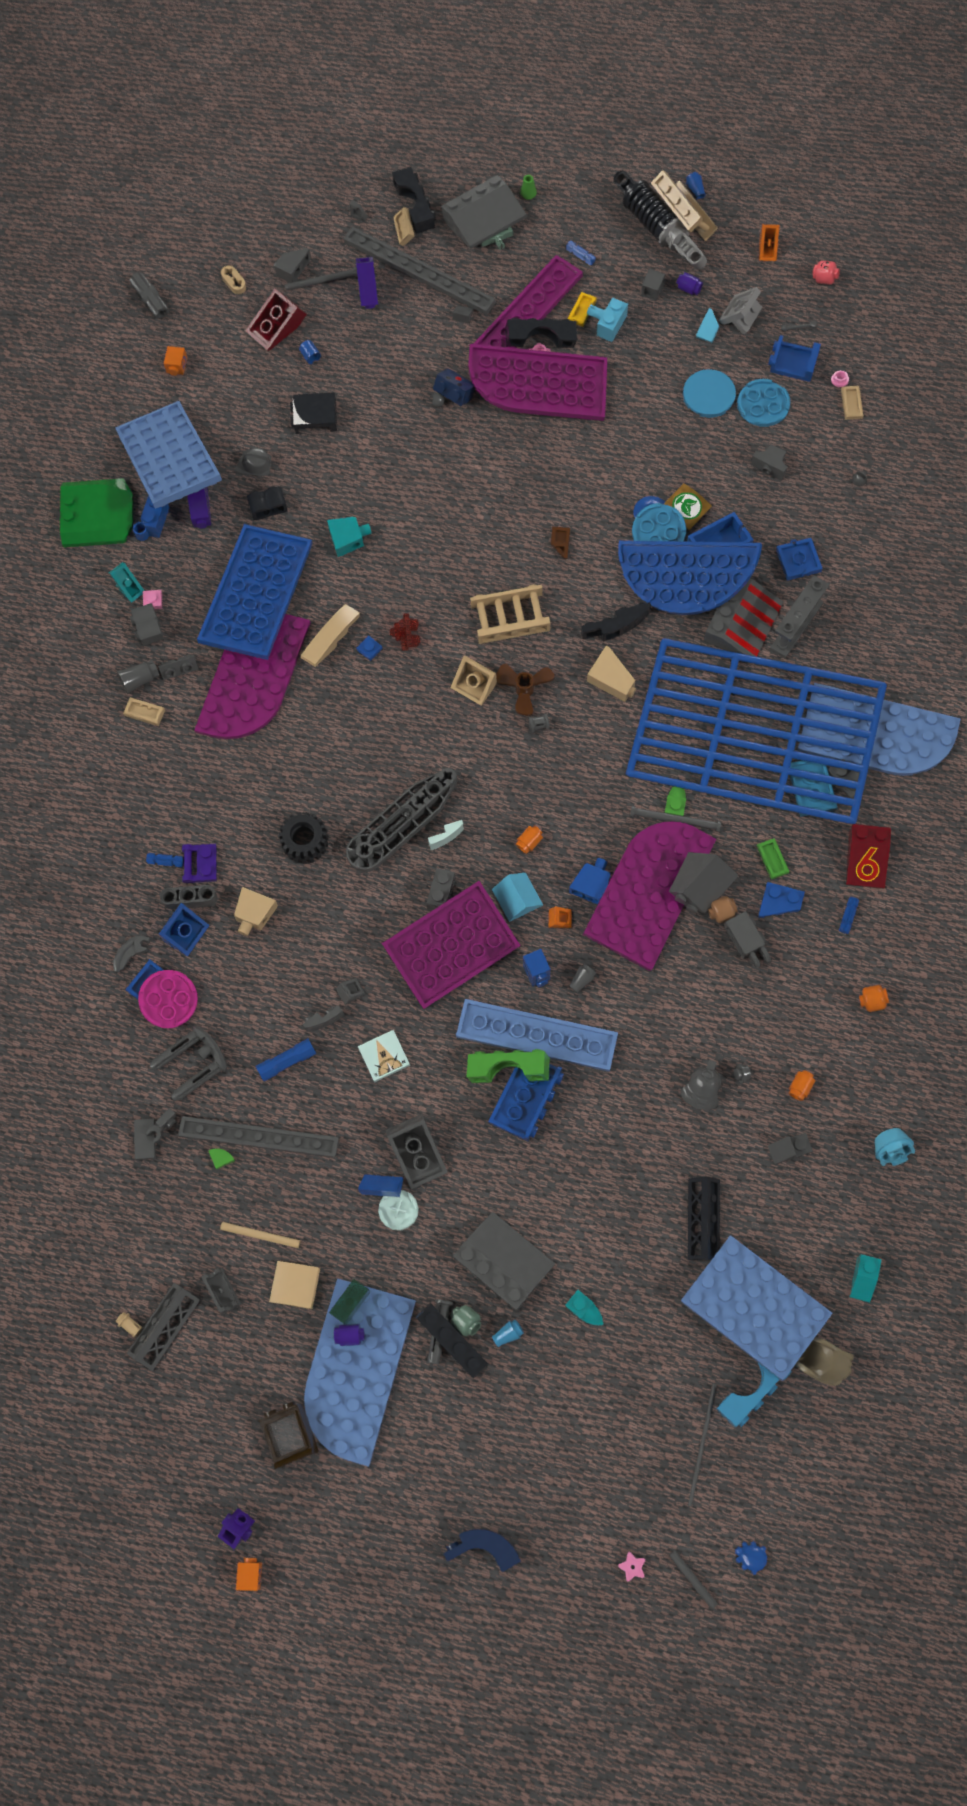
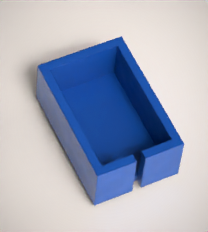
M733 512L689 535L687 542L753 543L754 539L745 527L742 528V522L736 513Z

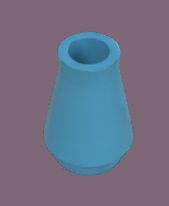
M516 1319L513 1321L509 1320L492 1336V1339L497 1347H500L503 1344L520 1339L524 1332Z

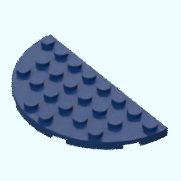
M619 541L618 545L619 561L624 573L623 575L632 590L644 602H650L652 607L663 612L678 615H692L710 611L733 598L746 585L754 573L762 549L761 543Z

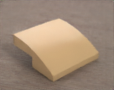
M277 1261L269 1302L313 1309L320 1268Z

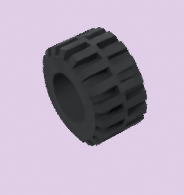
M298 812L297 816L292 814L290 815V820L285 819L283 821L284 825L280 827L279 841L285 855L287 854L290 860L294 859L296 863H299L301 860L302 864H307V860H310L313 863L315 862V857L319 860L321 853L325 854V847H328L329 844L328 834L320 818L317 819L315 814L310 816L309 812H305L304 815ZM301 831H311L314 833L312 841L305 845H298L293 842V839Z

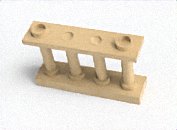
M662 170L651 182L688 231L692 232L696 229L706 241L718 229L681 181L675 184L670 176Z
M530 585L526 588L488 595H476L470 598L471 609H478L482 627L480 630H477L479 644L550 631L549 617H542L538 596H542V585ZM531 598L535 619L526 621L524 620L520 600ZM513 601L517 622L507 624L502 603ZM484 606H496L499 626L489 627Z

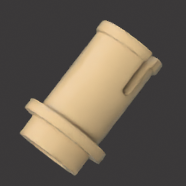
M123 1312L116 1320L117 1326L124 1328L135 1338L143 1327L130 1318L129 1313Z

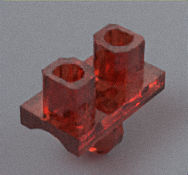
M404 613L403 619L399 623H394V627L390 629V635L395 637L396 641L401 640L402 651H407L409 647H418L420 644V636L411 634V631H417L418 619L409 618V614Z

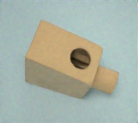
M242 887L234 914L236 921L241 923L237 932L248 936L252 927L261 931L278 907L276 900Z

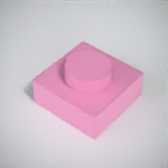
M143 591V606L152 603L154 609H162V591Z

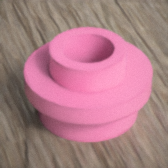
M836 371L831 378L832 384L837 387L846 386L849 382L848 374L845 371Z

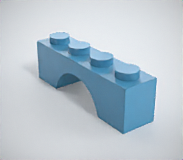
M760 1363L758 1365L761 1369L762 1378L758 1389L748 1396L730 1393L716 1408L733 1427L738 1425L742 1427L749 1420L747 1415L753 1409L756 1412L764 1403L761 1399L766 1394L770 1396L778 1388L776 1383L780 1379Z

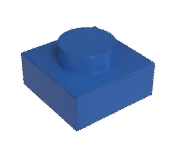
M370 636L357 647V651L369 661L383 649Z

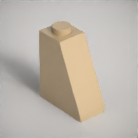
M605 646L589 671L587 682L626 702L628 697L632 698L636 691V688H634L635 679L610 647Z

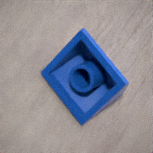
M180 903L159 933V936L163 942L188 956L209 927V924L183 903Z

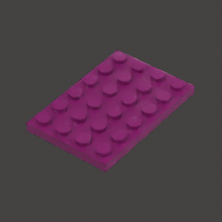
M480 881L472 884L381 943L423 1009L520 947L519 942Z

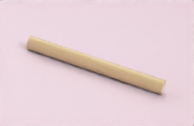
M226 1222L221 1224V1230L295 1248L300 1246L301 1240Z

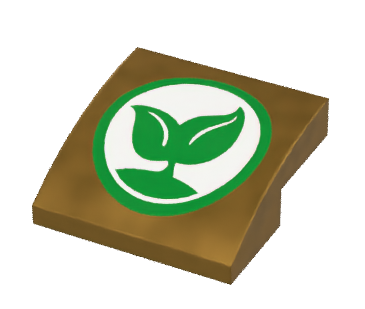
M684 483L664 503L676 508L682 514L686 523V531H689L712 507L699 493Z

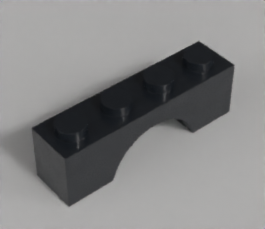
M411 166L392 172L393 184L398 195L410 197L416 202V205L409 211L415 233L418 234L435 228L434 221H436V215L434 211L430 210L429 199L424 197V188L422 185H419L417 173L413 172Z
M511 318L507 320L505 326L506 347H523L526 340L533 335L549 337L557 348H574L577 342L576 321L569 319L537 320L535 318Z

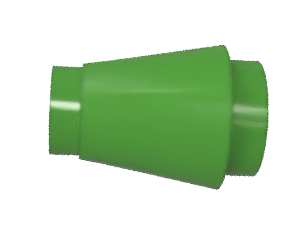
M531 175L524 176L520 190L521 196L527 200L534 198L537 194L533 176Z

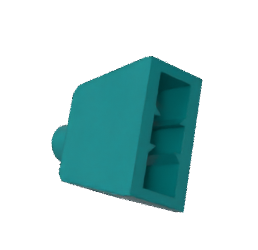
M356 517L327 520L337 557L363 547L362 537L372 534L369 523L359 526Z

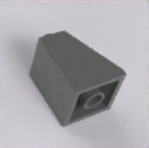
M688 852L669 892L675 896L676 901L686 906L687 911L694 914L697 912L706 913L711 907V903L727 890L736 880L738 874L716 854Z

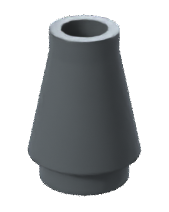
M583 964L582 967L579 966L569 987L578 993L595 979L596 972L586 964Z

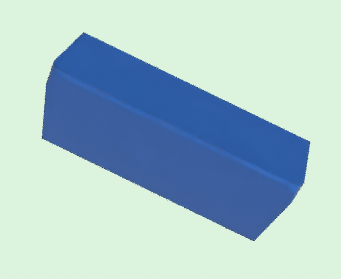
M364 1174L358 1190L363 1195L400 1197L403 1177Z

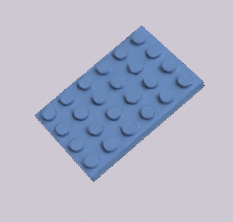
M731 1235L681 1300L685 1306L781 1381L785 1379L832 1315L831 1311Z

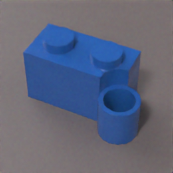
M148 495L141 515L142 522H137L133 526L134 534L138 540L144 541L149 536L160 538L170 508L168 504L155 509Z

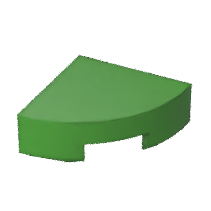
M223 1149L208 1150L216 1169L235 1161L231 1154Z

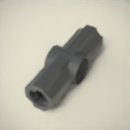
M137 272L133 274L130 283L138 293L141 302L145 303V307L150 309L156 319L165 317L169 311L161 300L155 286L150 285L142 273Z

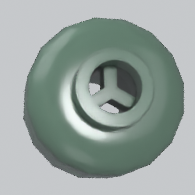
M470 1306L456 1307L450 1315L452 1317L451 1325L464 1337L475 1335L481 1327L480 1315Z

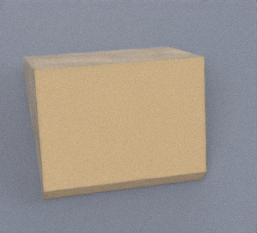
M463 656L451 688L482 705L497 684L496 673L469 657Z

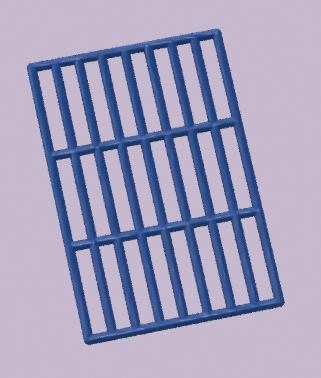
M663 638L660 642L626 775L637 779L847 824H855L858 818L887 684L881 681ZM668 646L732 660L730 668L666 656V648ZM743 661L803 673V682L800 683L737 670L738 662ZM662 663L728 675L726 684L661 672ZM813 675L878 688L877 697L810 685L811 677ZM738 677L801 690L799 699L733 686L734 678ZM658 678L722 691V700L719 701L656 688ZM808 692L875 706L873 714L809 702L806 701ZM730 694L796 706L795 716L729 703ZM654 695L716 707L719 708L717 717L655 705L652 704ZM804 708L870 721L871 724L869 731L802 718ZM726 710L793 724L791 732L724 718ZM652 711L715 724L714 731L711 734L648 721L649 712ZM800 725L867 738L865 748L800 735L798 732ZM722 726L789 740L787 749L721 736ZM645 728L708 740L711 743L708 751L643 737ZM797 741L863 755L862 764L794 751ZM718 743L780 755L785 758L783 766L718 753L716 752ZM643 744L707 758L705 767L639 754L640 746ZM792 758L860 772L858 782L790 768ZM714 760L781 773L779 783L712 769ZM636 761L702 774L701 782L697 784L634 770ZM788 775L856 789L854 799L786 785ZM711 776L777 790L775 800L708 786L709 778ZM784 792L852 806L850 816L782 802Z

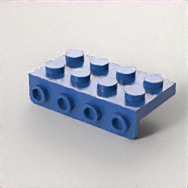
M549 1064V1081H529L524 1075L523 1070L515 1067L488 1123L527 1142L530 1137L534 1138L538 1130L536 1124L539 1119L543 1120L547 1109H545L547 1101L551 1103L555 1095L553 1089L556 1084L560 1085L563 1079L562 1067Z

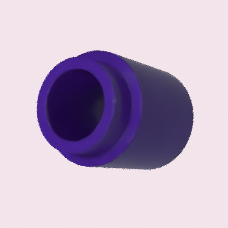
M687 272L683 275L680 274L676 282L678 289L691 295H698L703 286V282L699 278Z
M360 1324L339 1325V1327L334 1328L335 1344H340V1346L361 1345V1341L365 1340L364 1328H360Z

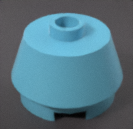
M899 1128L886 1130L875 1138V1156L882 1166H885L886 1163H892V1166L902 1164L908 1160L907 1156L910 1153H915L913 1140Z

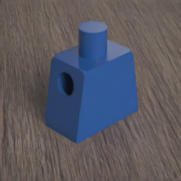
M597 858L594 866L586 863L570 885L569 893L598 904L610 880L611 873L605 871L608 862Z

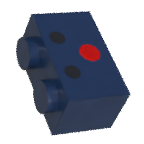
M447 368L437 374L433 390L462 406L471 401L475 387L471 381Z

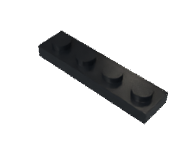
M431 1303L415 1317L472 1378L488 1364Z

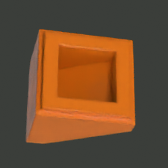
M557 906L549 909V928H571V909Z

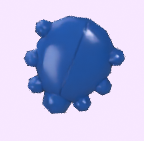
M754 1541L751 1542V1545L743 1542L742 1547L735 1549V1554L739 1556L736 1558V1562H742L743 1570H751V1573L756 1575L767 1564L766 1547L756 1546Z

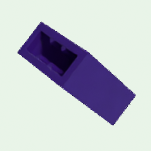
M373 257L357 258L356 267L361 306H365L366 309L375 308V305H378Z
M205 487L198 492L187 495L194 528L203 529L211 526L208 488Z

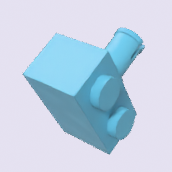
M612 297L607 308L604 310L592 304L590 305L587 315L599 319L597 336L611 342L614 340L627 317L628 304Z

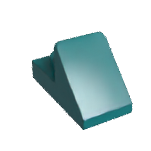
M124 562L109 572L117 584L115 586L131 603L143 594L144 589Z

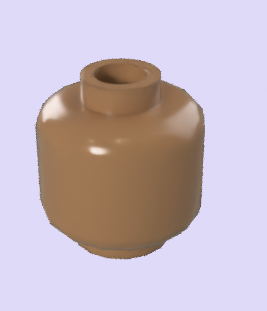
M722 896L713 901L711 908L708 909L711 920L715 919L719 924L734 918L735 913L738 912L734 899H730L728 896Z

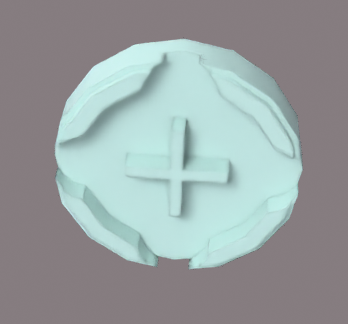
M401 1190L400 1197L383 1196L379 1204L378 1213L386 1227L392 1230H404L414 1224L418 1217L419 1208L413 1195Z

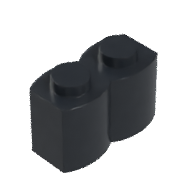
M272 486L265 491H253L247 495L253 520L264 519L288 511L281 487Z

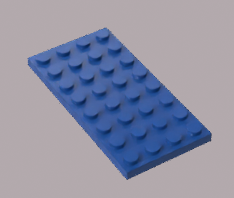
M244 524L198 635V643L268 660L312 547V540Z

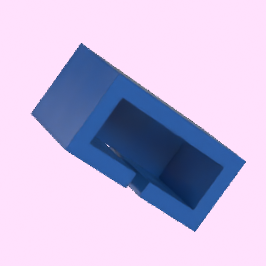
M542 949L523 956V967L532 987L546 985L548 980H550L551 969Z

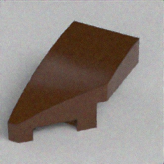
M552 526L551 545L567 560L570 528Z

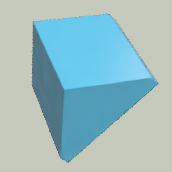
M526 873L509 874L492 888L509 922L543 906Z

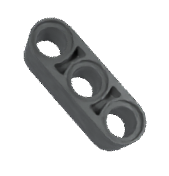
M198 885L166 888L161 891L160 900L165 908L174 910L178 908L180 903H183L188 908L210 907L216 904L218 896L212 886ZM207 893H212L209 899H204ZM193 895L191 900H185L186 896ZM174 896L171 902H166L168 897Z

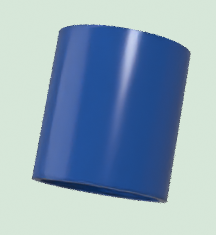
M307 340L300 345L299 351L308 364H313V361H318L321 358L320 352L311 340Z

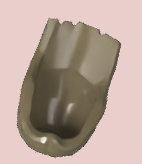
M815 1337L794 1366L824 1384L837 1386L851 1374L853 1354L843 1351L824 1339Z

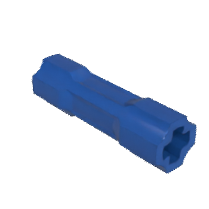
M307 1038L280 1055L256 1065V1068L262 1080L266 1081L286 1068L312 1057L316 1052Z

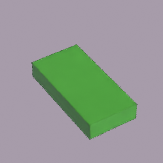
M775 838L757 844L756 847L771 880L789 874V869Z

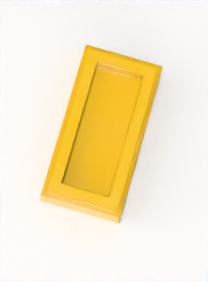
M581 292L568 319L576 321V325L583 327L589 317L587 310L591 304L595 305L597 297Z

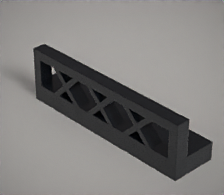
M709 1176L688 1178V1260L711 1261L720 1250V1179ZM701 1182V1191L697 1194L695 1192V1183ZM699 1202L701 1204V1211L697 1215L695 1206ZM699 1222L701 1225V1231L697 1235L695 1233V1226ZM698 1243L701 1245V1255H695V1246Z

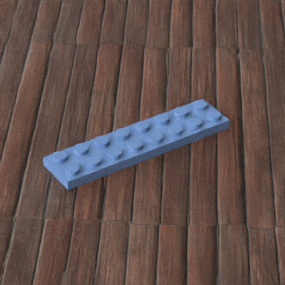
M468 999L464 1001L456 1038L509 1050L532 1052L534 1049H540L545 1051L550 1059L610 1072L618 1032Z

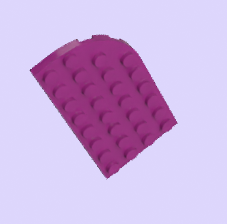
M470 344L468 359L470 379L478 393L492 405L516 413L604 421L608 357Z

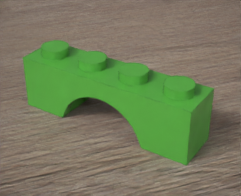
M534 1049L532 1052L514 1050L513 1053L494 1051V1053L489 1054L479 1051L475 1052V1054H468L467 1078L471 1083H491L494 1076L500 1070L507 1067H516L523 1070L524 1075L529 1081H549L550 1058L545 1051L540 1049Z

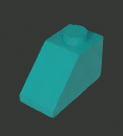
M862 1254L857 1257L850 1298L870 1303L878 1281L882 1259Z

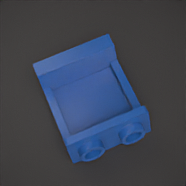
M780 335L779 340L774 342L772 351H775V354L771 355L769 359L770 372L810 382L821 344L814 342L813 348L784 342L783 335Z

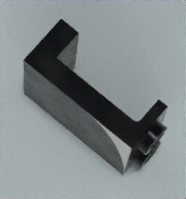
M335 392L293 395V402H290V410L293 413V417H290L291 428L295 429L296 434H299L300 428L329 427L330 432L337 431Z

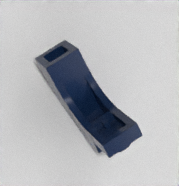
M473 1529L459 1534L462 1543L459 1544L456 1541L446 1547L447 1552L444 1553L448 1562L467 1550L474 1548L484 1549L493 1555L502 1572L521 1562L515 1548L506 1538L486 1529Z

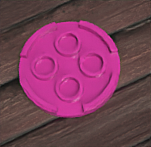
M173 970L158 971L149 976L142 984L138 997L139 1008L145 1019L160 1028H175L186 1023L194 1014L198 1000L193 982L183 973Z

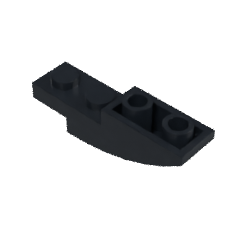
M638 603L628 608L622 607L615 611L614 618H605L599 622H588L582 625L581 635L583 640L601 635L602 642L625 634L639 625L650 614L651 603Z

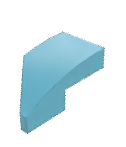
M709 308L696 334L697 338L710 343L713 342L719 329L712 309Z

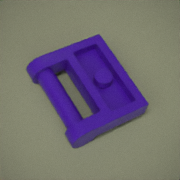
M216 844L182 845V852L184 853V875L182 876V882L217 881ZM197 852V875H192V853Z

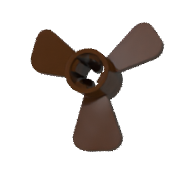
M502 664L496 673L497 683L516 687V693L519 696L515 705V711L517 714L525 716L533 714L530 696L534 692V686L551 682L555 678L554 673L548 667L542 668L532 676L528 672L517 674L508 664Z

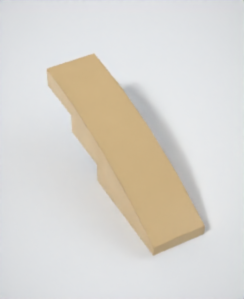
M346 604L341 607L302 653L301 659L316 667L336 648L337 642L346 635L348 628L359 618L360 613Z

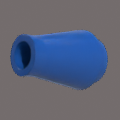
M698 172L689 174L686 177L688 188L697 200L705 197L706 194L701 175Z

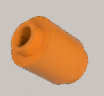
M528 826L517 839L518 842L515 845L525 854L529 851L532 852L543 839L541 835L543 832L536 826Z
M806 1070L798 1071L789 1087L790 1091L788 1094L796 1100L803 1101L804 1098H807L815 1083L814 1075Z

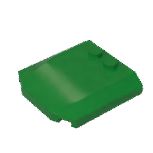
M124 478L64 482L61 484L60 537L63 548L126 542V538L134 526V496Z

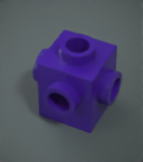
M237 1508L233 1514L228 1513L222 1521L223 1527L217 1537L235 1549L242 1540L246 1542L253 1533L251 1527L255 1520Z

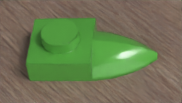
M674 786L667 797L665 813L684 815L686 804L684 788Z

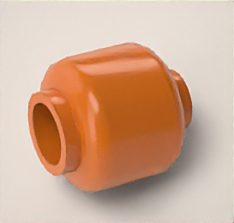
M881 985L865 987L862 990V995L859 996L861 1007H866L868 1012L883 1010L889 1003L886 988L883 989Z

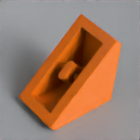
M762 224L759 239V261H776L780 225Z

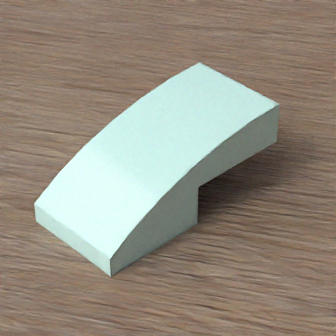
M462 820L444 825L445 833L429 837L430 849H437L456 838L464 830Z

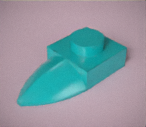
M577 1290L565 1307L586 1323L604 1325L601 1313L594 1305V1302Z

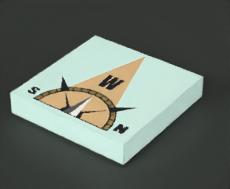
M394 1030L358 1046L374 1082L410 1066Z

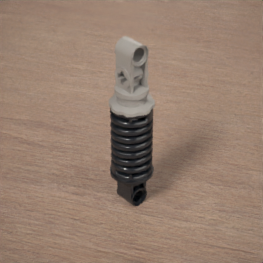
M624 170L616 172L613 180L617 187L625 194L623 206L635 215L661 246L669 245L672 251L677 250L695 269L704 268L707 263L705 255L689 237V232L684 229L683 223L672 209L665 204V201L649 186V183L646 180L635 182ZM700 256L699 260L694 262L695 258Z

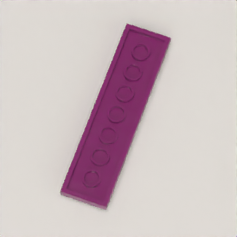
M555 255L473 344L506 347L505 326L508 319L535 318L543 320L583 277V272L558 255Z

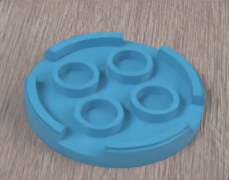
M717 370L698 371L691 375L684 385L683 399L685 405L701 417L713 418L721 416L730 409L735 401L736 390L734 383L726 374Z
M757 379L747 383L738 395L737 407L739 413L747 422L756 426L767 427L781 422L786 417L790 408V397L784 387L772 382V380Z
M661 503L651 504L637 514L632 526L633 540L684 542L686 536L685 520L676 508Z

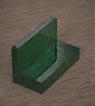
M353 1279L329 1313L344 1325H347L371 1291Z

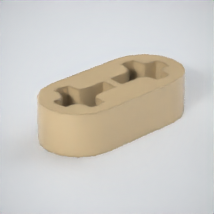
M233 266L223 267L221 276L231 291L235 294L245 292L246 283Z

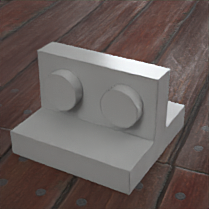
M755 287L734 295L719 322L723 325L732 322L741 333H747L763 308L756 300L761 291Z

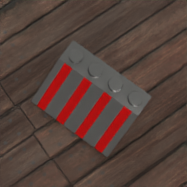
M750 578L733 598L717 608L706 630L704 641L727 651L757 657L783 601Z

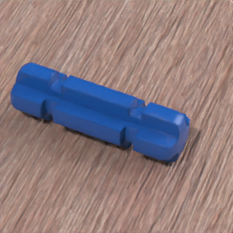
M569 241L567 243L566 250L573 252L581 260H586L587 264L593 265L596 261V257L593 254H588L587 250L579 245L576 246L575 242Z
M148 853L146 862L148 864L157 863V865L183 867L184 858L182 856L173 857V855Z
M850 897L848 899L839 928L841 933L848 934L850 932L859 903L857 898Z

